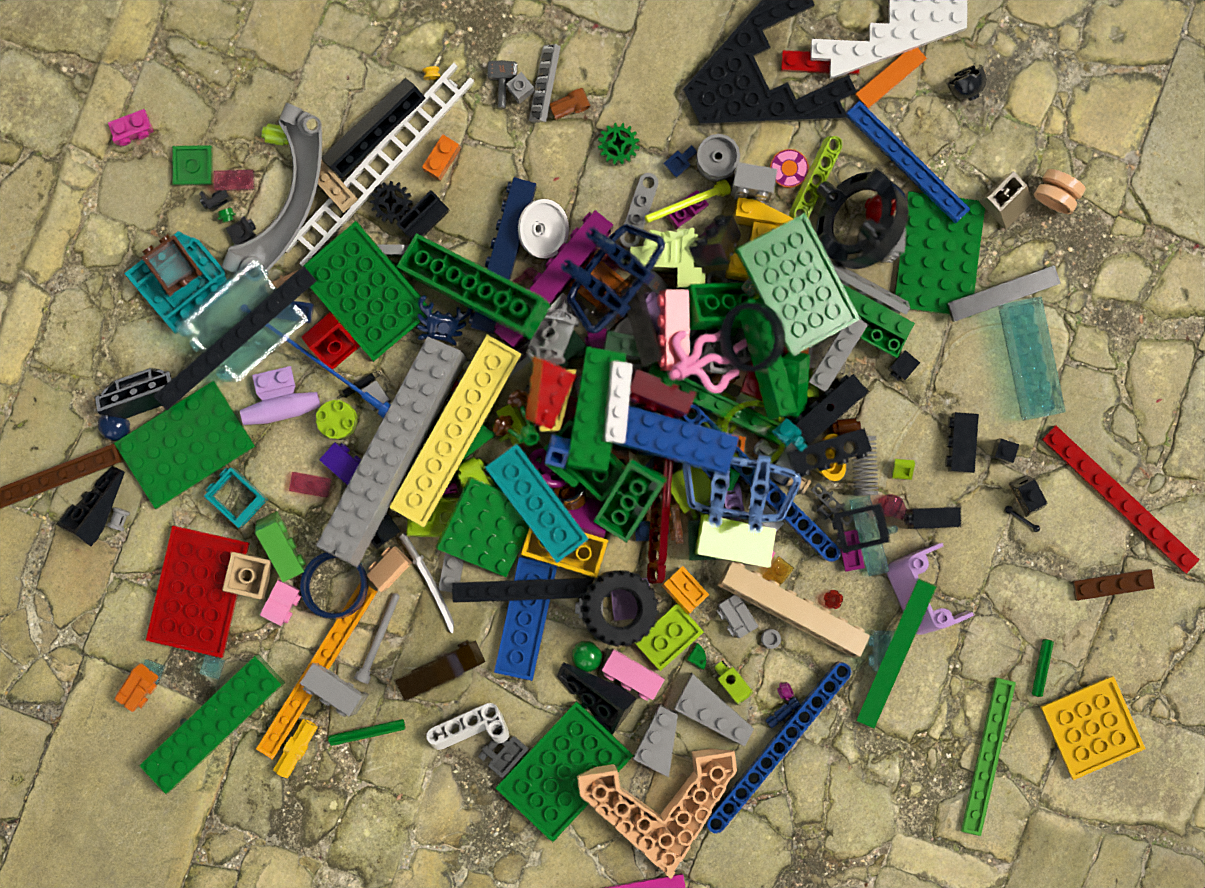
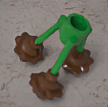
M517 389L511 392L507 404L511 405L512 408L517 406L521 410L520 414L526 425L521 428L519 435L511 427L514 423L511 416L501 415L495 419L493 431L496 436L511 434L517 438L519 443L525 442L526 445H534L540 438L535 430L537 424L525 419V403L528 400V393L525 390Z

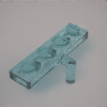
M870 495L849 500L851 509L872 505ZM874 510L853 515L860 543L880 538ZM895 525L888 527L889 535L897 533L898 527ZM882 544L862 549L869 576L889 572Z

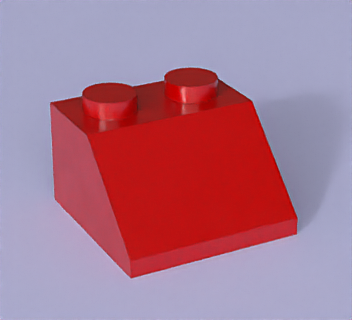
M331 312L301 336L308 348L331 369L336 368L360 347Z

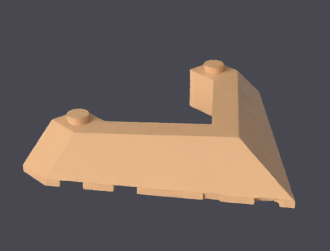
M705 749L693 751L694 771L660 815L619 785L618 770L614 764L594 767L578 775L580 796L671 879L680 861L682 862L690 849L692 841L696 839L712 813L711 810L726 790L731 777H734L737 772L735 751Z

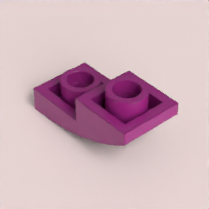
M697 189L683 200L700 194V192ZM706 200L671 213L666 218L677 230L708 207L709 204Z

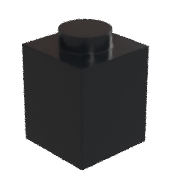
M904 350L888 368L891 372L889 375L894 380H901L903 382L920 362Z
M1002 438L996 439L990 458L1008 464L1014 463L1020 444Z

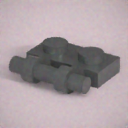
M502 729L500 731H496L494 735L501 734ZM515 735L510 740L502 743L504 747L498 754L493 750L499 743L492 739L488 745L485 744L482 747V751L478 755L483 761L488 756L491 757L493 760L488 766L502 779L529 749Z

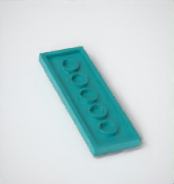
M518 444L485 467L556 563L589 539Z

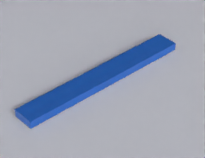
M861 101L857 102L846 113L847 118L955 224L969 212L970 208Z

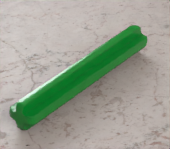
M401 719L330 735L328 741L330 746L403 731L406 729L404 720Z

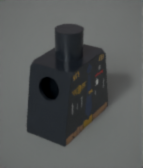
M1025 475L1009 484L1025 517L1043 509L1048 504L1034 478Z

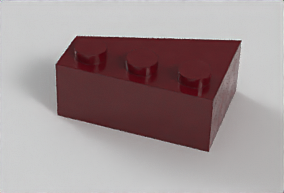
M636 370L631 374L630 402L640 403L650 412H657L674 419H679L688 414L696 392L690 391L688 394L678 390V385L667 386L660 382V378L640 370Z

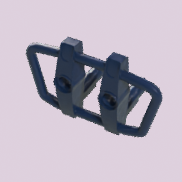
M624 224L608 238L595 227H591L589 230L592 233L590 234L587 231L586 237L600 249L585 269H582L569 259L564 260L567 265L562 263L561 269L575 279L567 295V302L587 332L593 334L600 332L617 314L624 317L627 311L631 309L628 302L643 283L649 286L652 279L656 277L651 271L665 249V241L661 236L630 224ZM629 232L657 243V247L647 264L644 265L639 258L616 244V240L624 233ZM606 253L623 270L637 278L622 298L616 294L614 289L591 275V272ZM581 285L595 299L611 308L594 326L575 300Z

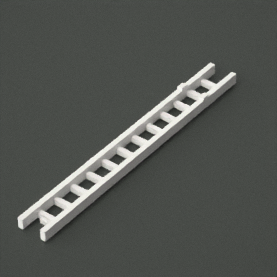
M455 63L424 94L426 99L392 130L343 182L347 188L351 184L355 185L363 195L350 207L342 218H339L330 209L334 202L329 198L300 229L286 252L288 253L299 241L302 242L310 252L299 263L301 266H304L320 252L366 202L371 194L377 190L376 187H379L474 84V80L470 77L460 89L456 88L457 85L449 79L458 69ZM443 84L455 93L446 104L435 95ZM430 98L442 107L433 118L422 109ZM417 112L429 122L420 133L408 123ZM404 126L416 136L407 147L395 137ZM391 141L403 150L394 161L382 151ZM378 155L389 164L381 175L369 166ZM365 169L376 178V181L368 189L364 188L356 180ZM325 212L337 222L328 233L316 223ZM312 226L324 236L315 247L303 238Z

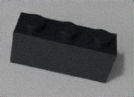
M954 412L952 416H949L948 428H951L946 443L947 448H949V456L946 455L945 467H948V472L975 473L979 414Z

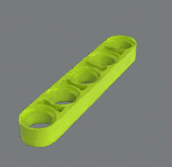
M827 136L823 140L790 209L789 217L796 218V211L801 209L802 214L806 213L809 218L819 197L816 193L817 188L822 182L827 180L842 149V140L838 136ZM832 139L836 142V147L833 150L829 147ZM823 157H826L828 160L826 167L821 165ZM815 174L819 176V182L816 185L812 181ZM806 192H809L811 194V199L809 202H806L804 200V195Z

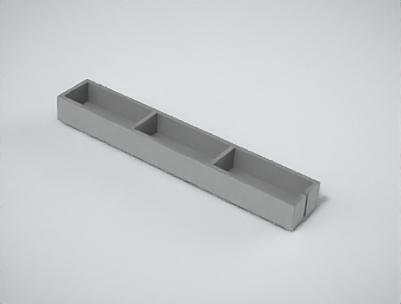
M427 336L316 545L317 547L358 567L467 360L460 350Z

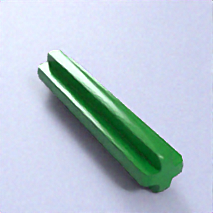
M1042 640L1032 688L1033 696H1043L1054 645L1052 640Z

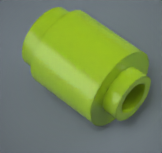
M268 123L267 127L263 126L262 138H265V143L284 146V144L289 145L280 125Z

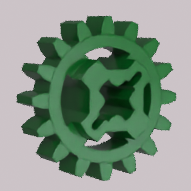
M614 123V128L611 129L608 125L607 132L601 131L603 138H598V142L602 143L598 146V150H603L600 156H607V163L613 160L614 166L617 162H620L621 166H623L624 160L630 163L631 156L636 158L637 154L634 151H639L640 147L635 144H638L640 140L634 138L637 132L631 133V126L626 129L624 128V123L620 127L617 126V123ZM620 132L625 133L629 137L625 138ZM613 134V138L606 142L607 138ZM617 137L620 143H622L621 152L619 151L618 146L615 145ZM630 146H632L631 150L626 155H624V151L626 150V148H630ZM608 151H613L617 156L610 154Z

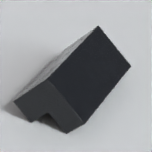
M430 190L396 225L412 241L416 233L424 237L450 212V209Z

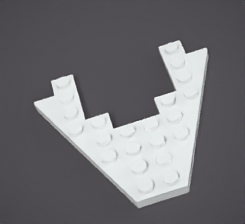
M889 0L888 24L870 23L869 42L812 39L811 60L830 61V79L959 33L967 28V0Z

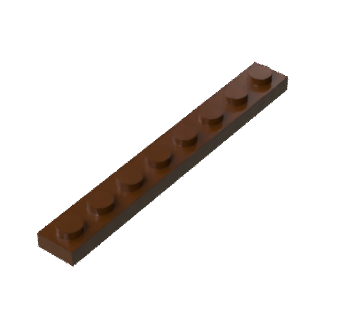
M111 444L0 487V509L123 462L116 445Z

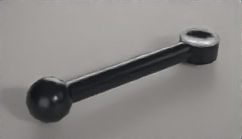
M1012 506L1005 507L1006 513L1013 514L1033 528L1034 532L1040 531L1039 525H1034L1016 513Z

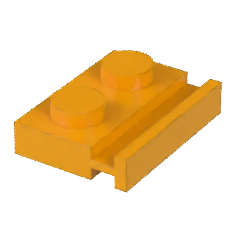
M684 566L680 567L661 585L687 614H690L709 596L706 590Z

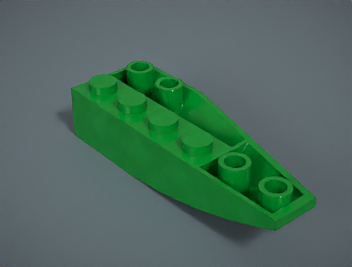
M842 284L860 320L868 324L860 338L898 358L915 323Z

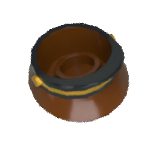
M580 482L575 488L567 483L562 487L552 489L567 510L581 508L587 500L586 487Z

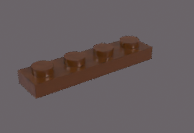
M1152 569L1072 581L1076 601L1155 589Z

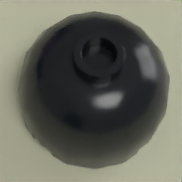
M974 65L954 74L956 78L951 80L949 77L946 80L950 92L956 98L972 101L980 96L979 93L985 88L987 78L983 66L979 65V68L976 69Z

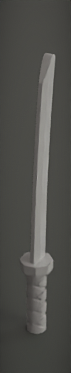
M406 533L400 535V540L413 558L412 563L416 564L430 589L449 632L453 633L454 621L433 577L422 560L424 558L423 555H419Z

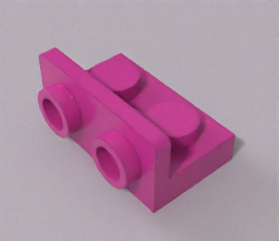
M145 109L108 122L113 136L112 140L117 146L129 145L132 140L137 138L145 139L150 136V133L154 132Z

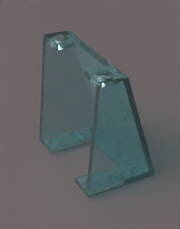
M253 259L175 322L177 326L175 329L182 337L186 336L191 341L189 345L194 351H200L202 354L277 288L267 278L269 273L257 259ZM290 304L216 368L217 372L215 374L221 381L239 382L301 327L308 318L296 304Z

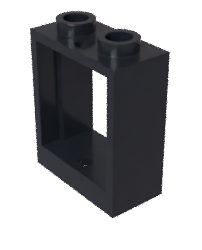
M881 503L835 513L834 518L831 519L833 529L837 530L839 535L836 538L838 549H842L843 553L891 541ZM874 510L880 538L848 546L841 517Z
M961 507L907 509V513H904V524L908 525V529L962 527Z

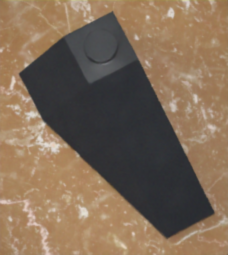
M112 466L95 482L93 490L83 493L81 495L83 499L76 506L72 504L66 510L56 525L81 542L92 546L99 539L105 527L125 472Z
M565 662L561 665L557 674V678L569 692L577 695L582 701L581 705L585 709L588 708L593 713L594 718L612 735L630 713L637 699L622 687Z

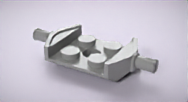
M566 299L563 300L560 309L548 310L527 348L526 354L530 359L533 360L534 356L545 359L555 365L565 362L563 354L574 326L579 327L577 319L568 313L570 305ZM555 332L552 337L546 338L547 334Z

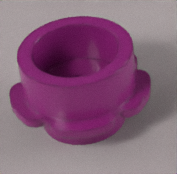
M789 682L779 683V688H777L778 694L781 699L785 698L788 701L790 697L794 696L793 690Z

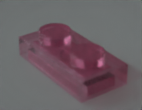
M254 170L214 171V190H255Z
M292 472L289 491L328 498L332 479Z

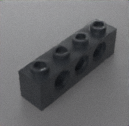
M863 428L808 445L801 452L798 449L789 451L787 456L792 470L799 474L800 477L811 474L810 470L818 468L820 472L830 469L829 465L836 462L839 466L849 463L848 459L856 457V460L868 457L867 453L872 451L866 430ZM845 443L852 444V453H847L844 450ZM829 448L834 451L833 459L826 457V449ZM808 454L815 457L816 462L814 465L807 463L806 457Z

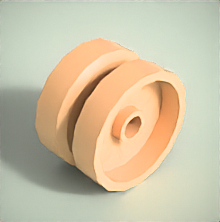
M1048 169L1042 178L1044 184H1040L1037 187L1034 197L1052 210L1071 215L1077 206L1076 200L1083 196L1086 188L1076 178L1059 170Z

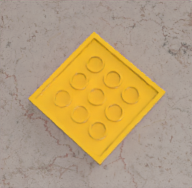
M1114 676L1107 677L1040 706L1072 780H1076L1146 749Z

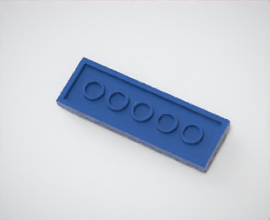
M628 406L625 443L613 444L727 476L739 437Z
M519 557L514 580L555 579L557 565ZM550 599L509 601L494 673L533 681Z

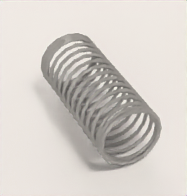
M868 436L869 441L876 440V436ZM870 451L867 454H876L877 452ZM868 456L862 459L877 458V456ZM852 459L857 462L853 463V466H860L853 468V470H859L853 472V474L860 475L853 478L864 479L853 481V483L859 484L854 485V488H863L855 489L854 496L878 495V491H863L878 489V487L868 486L877 485L878 482H864L878 480V478H865L877 476V473H865L875 472L877 469H860L877 467L878 465L865 464L876 463L877 460Z

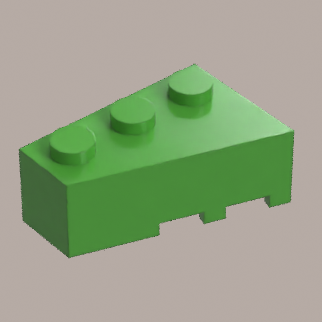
M278 511L257 520L255 534L282 582L303 573L306 562L302 554H298L296 543L289 536L287 527Z

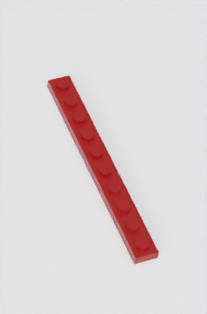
M1054 425L1041 439L1184 574H1187L1200 560L1057 425Z

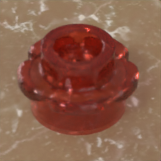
M830 590L829 593L827 592L824 595L825 605L830 609H838L843 602L842 594H839L837 590Z

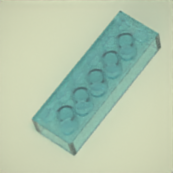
M1042 296L1000 305L998 309L1022 421L1065 413L1066 410Z

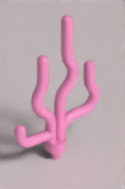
M681 330L674 336L673 347L681 361L674 365L672 372L669 373V377L672 380L676 378L682 380L690 374H695L700 378L708 391L720 393L727 387L729 381L739 374V370L737 368L732 369L721 378L718 385H713L707 374L701 369V367L709 362L723 365L730 363L726 356L722 357L717 354H708L699 359L703 344L705 342L719 341L721 330L715 334L701 335L695 342L693 354L689 357L681 345V340L687 336V332ZM746 338L733 346L736 355L740 350L748 346Z

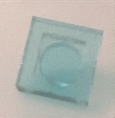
M206 654L200 674L220 679L226 660Z
M146 659L144 666L149 671L158 675V680L155 683L158 685L165 666Z

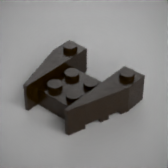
M466 640L457 645L458 649L448 654L444 652L436 656L435 660L394 680L404 702L458 679L465 674L464 672L486 662L476 640L471 643Z

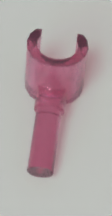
M528 267L523 274L512 282L517 284L526 277L532 280L538 272L534 268Z

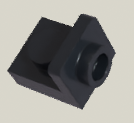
M226 190L215 192L212 194L211 199H209L205 192H199L202 197L199 200L204 208H209L213 212L233 200Z
M243 216L241 217L242 220L226 228L234 245L256 236L254 230L257 228L252 219L248 220V218Z

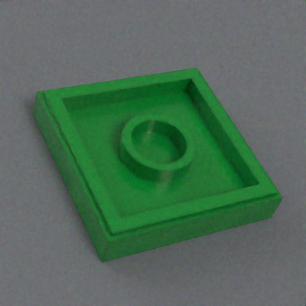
M211 145L172 146L173 185H213V147Z

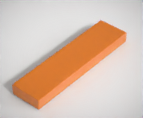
M918 48L904 52L859 90L855 96L869 109L925 62L927 58Z

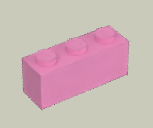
M615 649L612 650L602 668V671L605 672L603 676L612 681L614 679L621 681V686L629 691L632 688L639 692L638 696L646 701L649 698L654 700L665 680L664 677Z

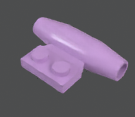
M289 366L252 375L256 394L262 401L241 409L240 415L243 425L268 424L298 417L321 407L317 392L294 393L296 385L292 368Z

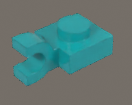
M786 419L773 430L774 436L786 446L792 443L800 452L807 447L804 439L800 436L802 434L800 429L790 420Z

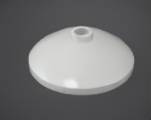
M539 199L525 207L518 223V235L524 249L537 258H550L558 254L557 250L564 242H567L569 235L568 219L559 204L552 200Z

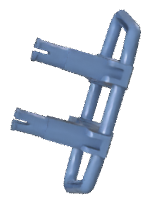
M759 455L758 460L733 457L732 465L755 468L754 477L751 482L749 512L723 508L729 487V471L727 476L716 472L713 473L710 506L696 502L691 465L683 463L686 498L689 507L709 514V523L711 526H714V523H716L715 527L722 523V516L748 520L749 529L753 533L754 529H756V533L761 531L762 522H778L785 518L801 485V477L794 470L770 464L771 456ZM769 472L792 478L793 483L779 513L763 514L766 497L769 492ZM721 478L725 480V483L718 484L716 480ZM761 484L765 486V488L763 490H757L755 486Z

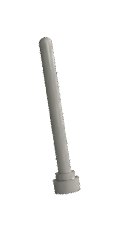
M398 593L392 594L364 665L359 671H356L354 679L369 684L371 679L370 668L399 600Z

